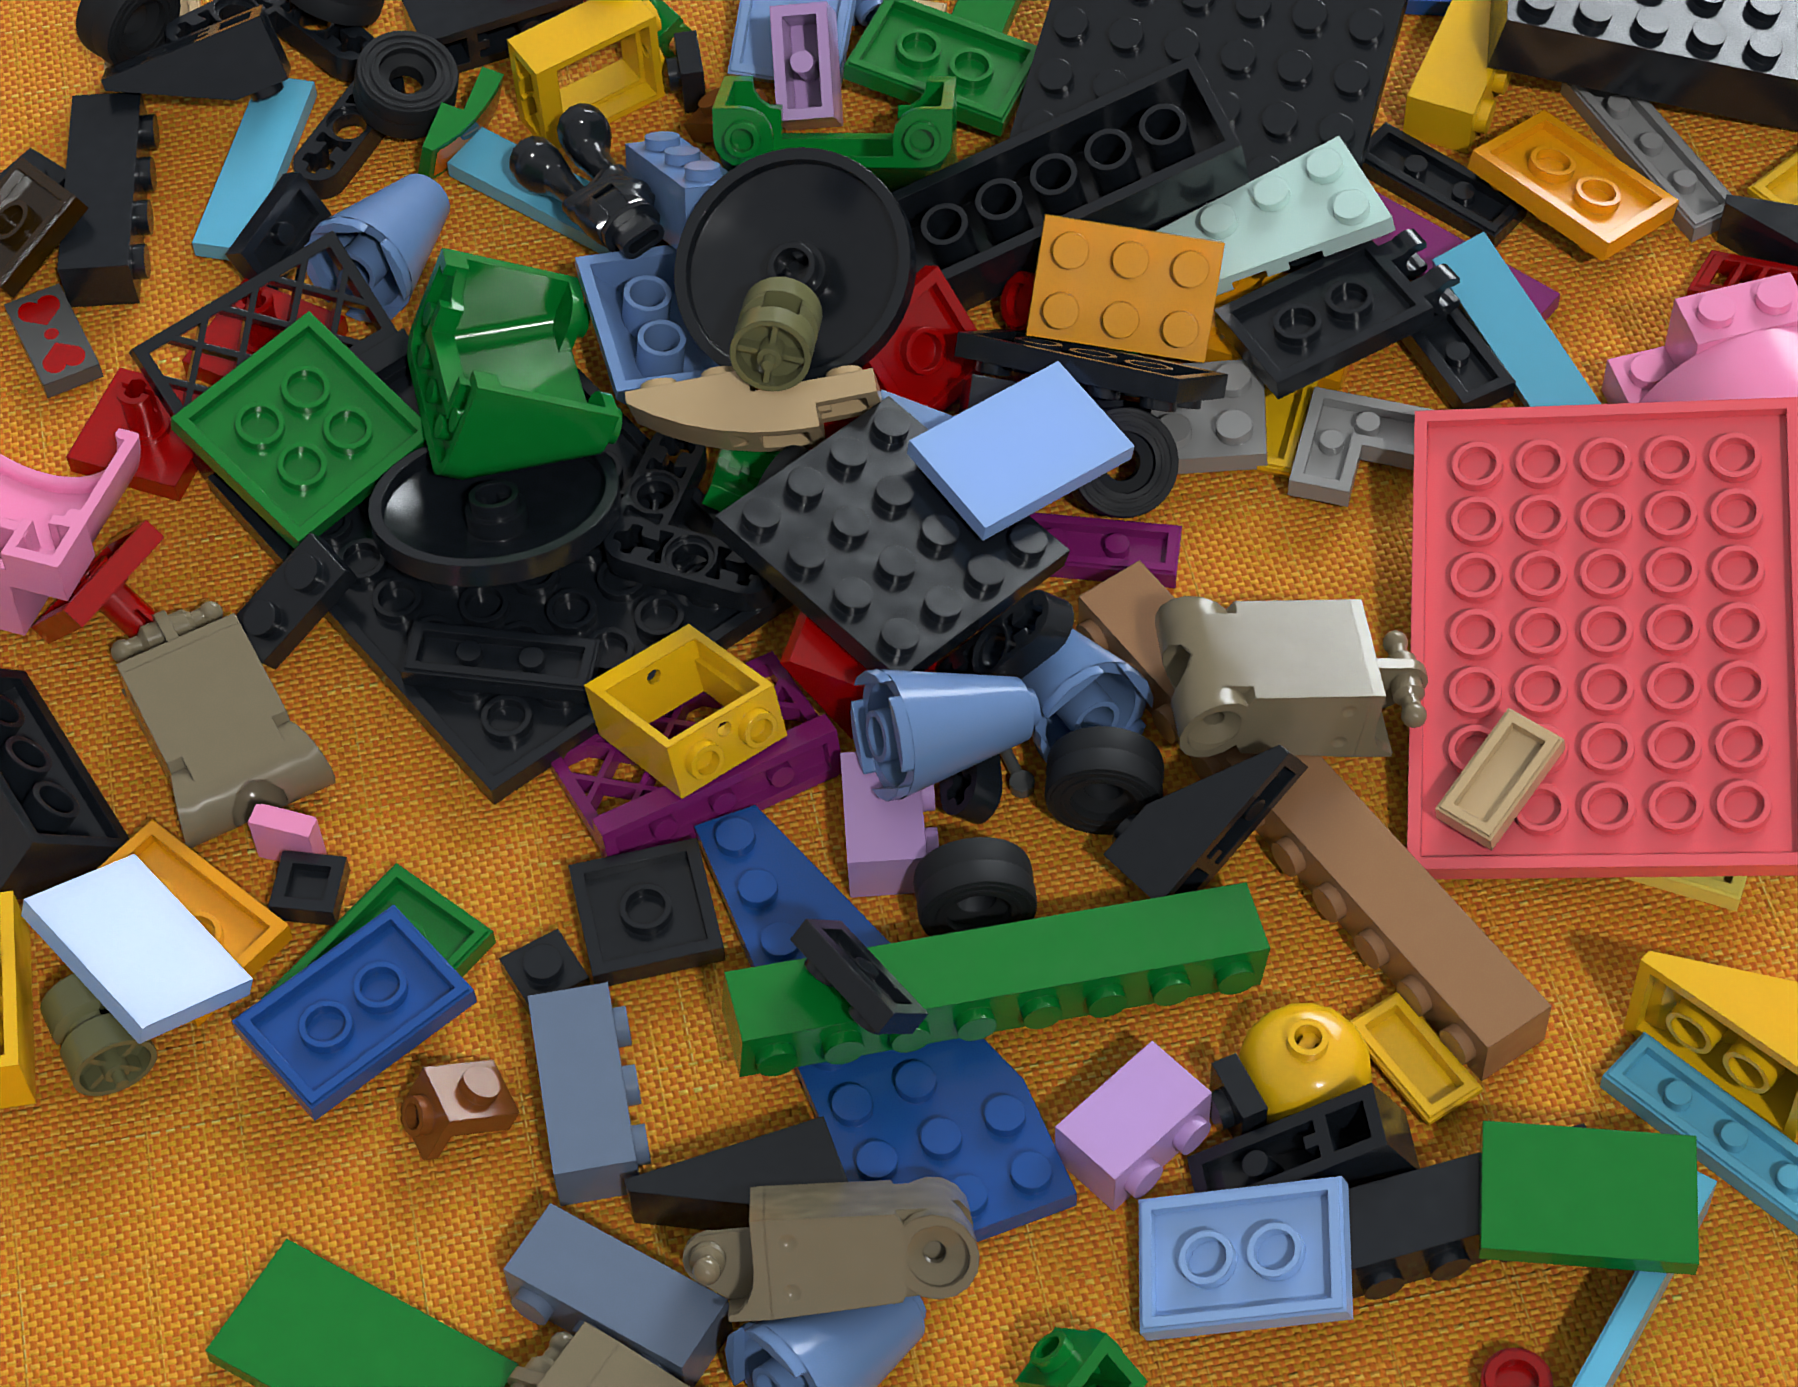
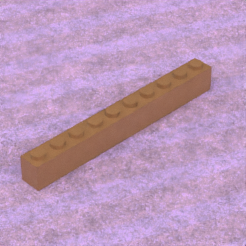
M1139 560L1079 596L1076 631L1133 666L1148 681L1154 697L1152 708L1147 702L1145 708L1151 713L1153 722L1161 736L1171 744L1177 742L1179 745L1171 707L1172 696L1175 690L1163 667L1155 628V615L1160 606L1175 598ZM1235 745L1225 752L1210 757H1189L1195 772L1202 780L1258 754L1240 753ZM1295 755L1308 768L1255 829L1271 847L1273 857L1283 872L1290 877L1297 876L1312 892L1313 900L1320 913L1332 923L1338 921L1354 939L1356 950L1363 961L1372 969L1380 968L1396 986L1397 993L1403 997L1419 1017L1423 1016L1438 1032L1440 1041L1462 1065L1466 1064L1481 1081L1543 1041L1552 1007L1548 1001L1321 756Z

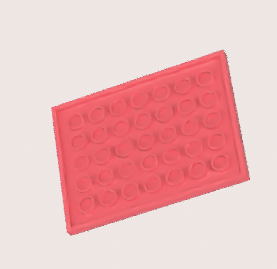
M1798 397L1415 411L1411 653L1425 666L1428 684L1424 689L1425 696L1421 700L1422 706L1427 711V719L1421 727H1409L1407 850L1434 879L1798 876ZM1510 708L1562 737L1565 740V750L1494 849L1490 850L1437 819L1435 808L1507 709Z

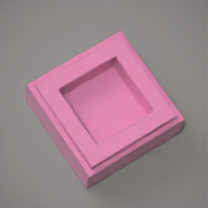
M262 803L261 805H255L248 820V825L259 857L280 862L283 851L327 855L316 817Z

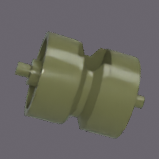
M770 277L756 283L746 294L730 346V360L739 377L749 385L765 391H782L800 383L808 373L822 322V307L816 294L807 285L789 277Z
M74 973L56 983L44 996L40 1006L41 1014L55 1043L62 1045L60 1049L61 1058L74 1088L79 1093L87 1096H103L119 1092L137 1083L153 1068L157 1060V1050L152 1039L138 1044Z

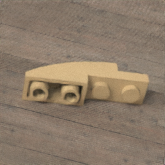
M855 365L831 369L826 373V377L801 381L794 387L782 391L756 390L755 387L742 380L732 366H717L703 371L701 377L678 382L673 378H655L642 383L640 389L625 392L626 404L636 422L642 426L689 443L725 450L753 452L782 451L791 445L803 446L807 449L814 448L826 440L825 422L860 416L882 401L874 369L862 370L861 367Z

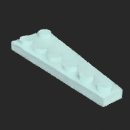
M1337 136L1156 231L1225 243L1217 296L1234 290L1232 283L1263 271H1266L1268 277L1290 270L1288 262L1322 251L1324 257L1387 235L1395 231L1392 215L1341 137Z

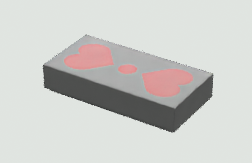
M59 283L4 304L8 318L47 398L104 377L100 363Z

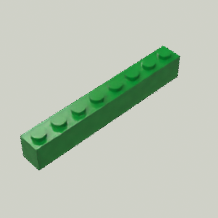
M1247 882L866 947L929 1013L913 1034L876 1035L862 1028L850 1016L848 1012L849 1002L835 988L823 984L807 970L804 964L807 958L724 972L722 1012L739 1077L755 1074L778 1076L800 1066L823 1062L846 1064L858 1059L862 1055L890 1050L901 1053L913 1052L930 1043L958 1038L965 1041H975L997 1031L1025 1026L1029 1029H1042L1057 1023L1059 1020L1087 1015L1104 1018L1115 1015L1126 1008L1154 1003L1159 1006H1171L1183 1002L1188 997L1216 992L1225 995L1238 994L1252 986L1261 984L1270 946Z

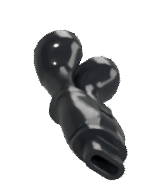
M587 103L573 105L561 115L557 126L559 142L568 158L576 167L586 172L593 179L585 187L573 174L558 149L546 138L530 136L521 140L513 148L509 168L515 180L529 192L554 197L560 201L562 209L568 218L579 225L590 238L608 248L609 251H621L626 258L635 259L663 239L665 231L659 224L660 214L654 207L655 194L651 192L646 182L633 178L623 165L617 164L611 157V128L607 118L597 107Z

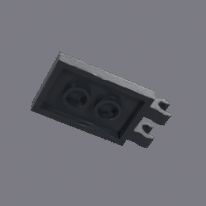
M1407 229L1380 246H1377L1373 240L1323 257L1214 310L1215 324L1217 329L1276 398L1280 399L1433 325L1434 313L1444 315L1455 310L1460 305V299L1450 290V287L1460 283V278L1447 264H1440L1430 269L1425 275L1410 282L1408 279L1416 278L1427 270V264L1416 253L1427 248V242L1415 229Z

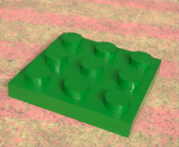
M310 311L171 417V430L294 549L299 546L310 532L317 536L324 533L371 495L378 481L394 464L413 451L427 445L421 417Z

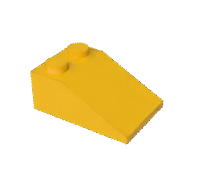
M1648 951L1640 960L1623 1028L1637 1038L1643 1032H1646L1793 1142H1796L1798 1140V982Z

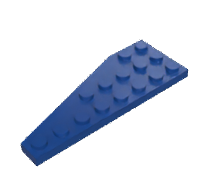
M756 805L694 826L700 850L751 967L807 958L790 940L805 919L842 921L865 947L890 944ZM958 1038L927 1044L919 1050L907 1053L890 1050L862 1055L858 1059L846 1064L823 1062L794 1068L815 1118L824 1116L848 1182L891 1180L893 1184H903L923 1177H942L951 1181L967 1197L977 1242L1077 1206V1192L1024 1079L984 1038L975 1041H965Z

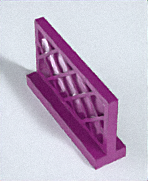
M773 651L745 664L764 678L770 677L774 682L783 719L802 722V724L787 730L786 737L683 799L666 786H654L657 779L646 771L639 784L612 779L619 763L637 764L602 738L599 733L570 750L564 759L561 756L551 763V772L599 846L601 858L696 838L695 825L756 805L760 810H764L842 774L841 751L837 729L826 714L819 716L787 670L779 663L780 661ZM702 692L651 722L650 725L668 739H671L698 723L685 720L689 712L702 706L719 710L725 706L707 693ZM726 722L721 723L719 727L726 724ZM588 757L604 760L597 776L573 773L568 767ZM603 796L631 800L601 815H598L596 812Z

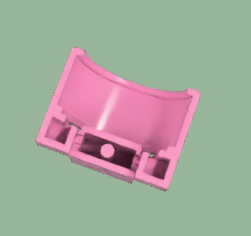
M1791 272L1676 298L1673 304L1665 346L1607 359L1602 392L1608 404L1798 397V286Z
M118 428L115 433L117 452L108 467L99 473L83 477H64L43 473L23 466L0 454V630L25 636L49 597L65 601L69 600L95 557L93 542L139 467L141 445L138 433Z

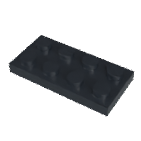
M1010 328L958 332L954 354L957 357L976 360V371L998 376H1011V371L1028 373L1031 376L1059 361L1080 385H1085L1084 390L1091 397L1108 400H1120L1121 395L1140 397V407L1162 412H1176L1177 407L1201 409V403L1204 400L1222 399L1225 396L1228 374L1098 346L1027 336L1025 331H1017Z

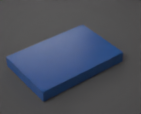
M392 905L232 1020L238 1036L310 1117L316 1121L475 1004L477 1000L474 989L399 909Z

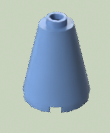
M409 174L320 222L311 232L310 240L305 246L334 231L391 320L408 304L449 215L450 202L443 188L435 180L422 174ZM325 250L308 260L307 275L314 286L336 291L339 270ZM347 284L345 294L355 296ZM347 306L350 309L345 315L358 321L372 323L364 310Z
M1073 628L1066 643L1059 651L1021 679L1026 687H1030L1035 691L1039 700L1040 721L1037 726H1034L1031 737L1038 753L1046 763L1053 744L1060 737L1078 729L1109 726L1127 729L1142 735L1146 724L1141 720V717L1145 710L1146 702L1151 708L1153 705L1154 697L1148 681L1137 669Z
M887 669L864 671L856 677L854 686L865 685L863 699L851 701L850 711L853 740L859 764L864 774L876 772L883 787L872 790L877 797L887 802L908 797L1028 741L1033 734L1034 726L1039 724L1041 716L1040 704L1035 691L1030 687H1026L1024 682L1018 677Z
M919 1295L905 1297L903 1303L776 1320L747 1322L727 1337L725 1356L728 1373L734 1387L744 1380L748 1387H877L923 1337L925 1332L924 1319L926 1317L925 1305Z

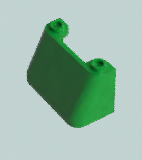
M724 76L712 107L715 149L723 168L728 172L745 161L771 151L799 147L828 150L847 156L860 163L877 176L890 192H893L957 163V76H927L926 87L920 98L911 105H898V121L895 124L894 133H783V104L770 105L761 99L754 88L753 76Z
M441 249L414 318L407 348L408 365L435 475L465 480L602 453L608 444H614L617 441L622 427L621 409L616 406L615 399L610 393L595 391L588 402L586 401L572 353L576 339H582L585 336L590 323V313L587 304L584 303L578 277L456 250Z

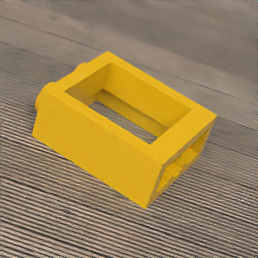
M588 0L507 39L519 117L533 136L544 137L559 149L562 146L558 139L557 126L561 115L569 107L578 103L591 104L603 113L610 124L665 96L662 72L666 70V61L659 47L657 33L662 29V23L654 5L649 0ZM620 40L622 59L561 89L559 88L558 70Z
M690 624L584 684L599 735L681 799L787 736L774 684ZM652 670H656L654 677L647 680L648 674ZM702 692L707 693L725 706L671 739H668L650 725L651 722ZM726 722V724L719 727L721 723Z

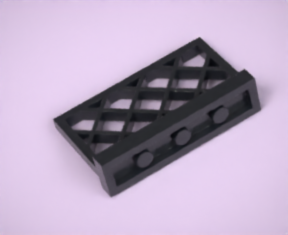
M331 231L134 347L129 354L170 417H173L191 403L193 394L201 395L210 388L195 383L202 353L234 361L233 369H235L251 356V354L246 353L252 323L284 331L297 319L302 294L333 302L328 329L375 374L407 355L409 336L404 328L399 331L396 330L334 231ZM325 250L339 270L336 291L304 283L308 260ZM297 267L295 280L281 277ZM347 284L355 296L345 294ZM266 285H271L292 291L286 321L254 313L259 289ZM248 297L245 310L232 307V305ZM347 305L364 310L377 331L363 340L338 335L337 331L342 306ZM219 314L243 321L237 351L204 343L210 318ZM197 327L195 340L181 337ZM167 344L192 350L186 381L164 376L150 354ZM173 389L184 391L182 403ZM194 452L196 456L192 461L206 480L215 471Z

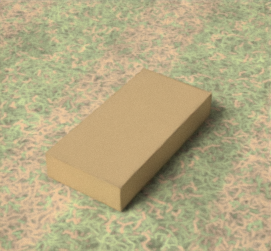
M1508 708L1436 806V818L1488 849L1493 850L1564 752L1565 740Z

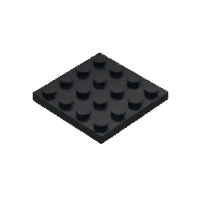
M890 396L715 515L711 532L867 670L887 669L924 672L1065 565L1070 550L1030 516L982 541L907 454L909 440L928 431V429Z

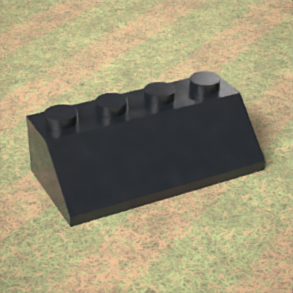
M0 668V892L13 891L16 899H25L96 870L130 838L26 671Z

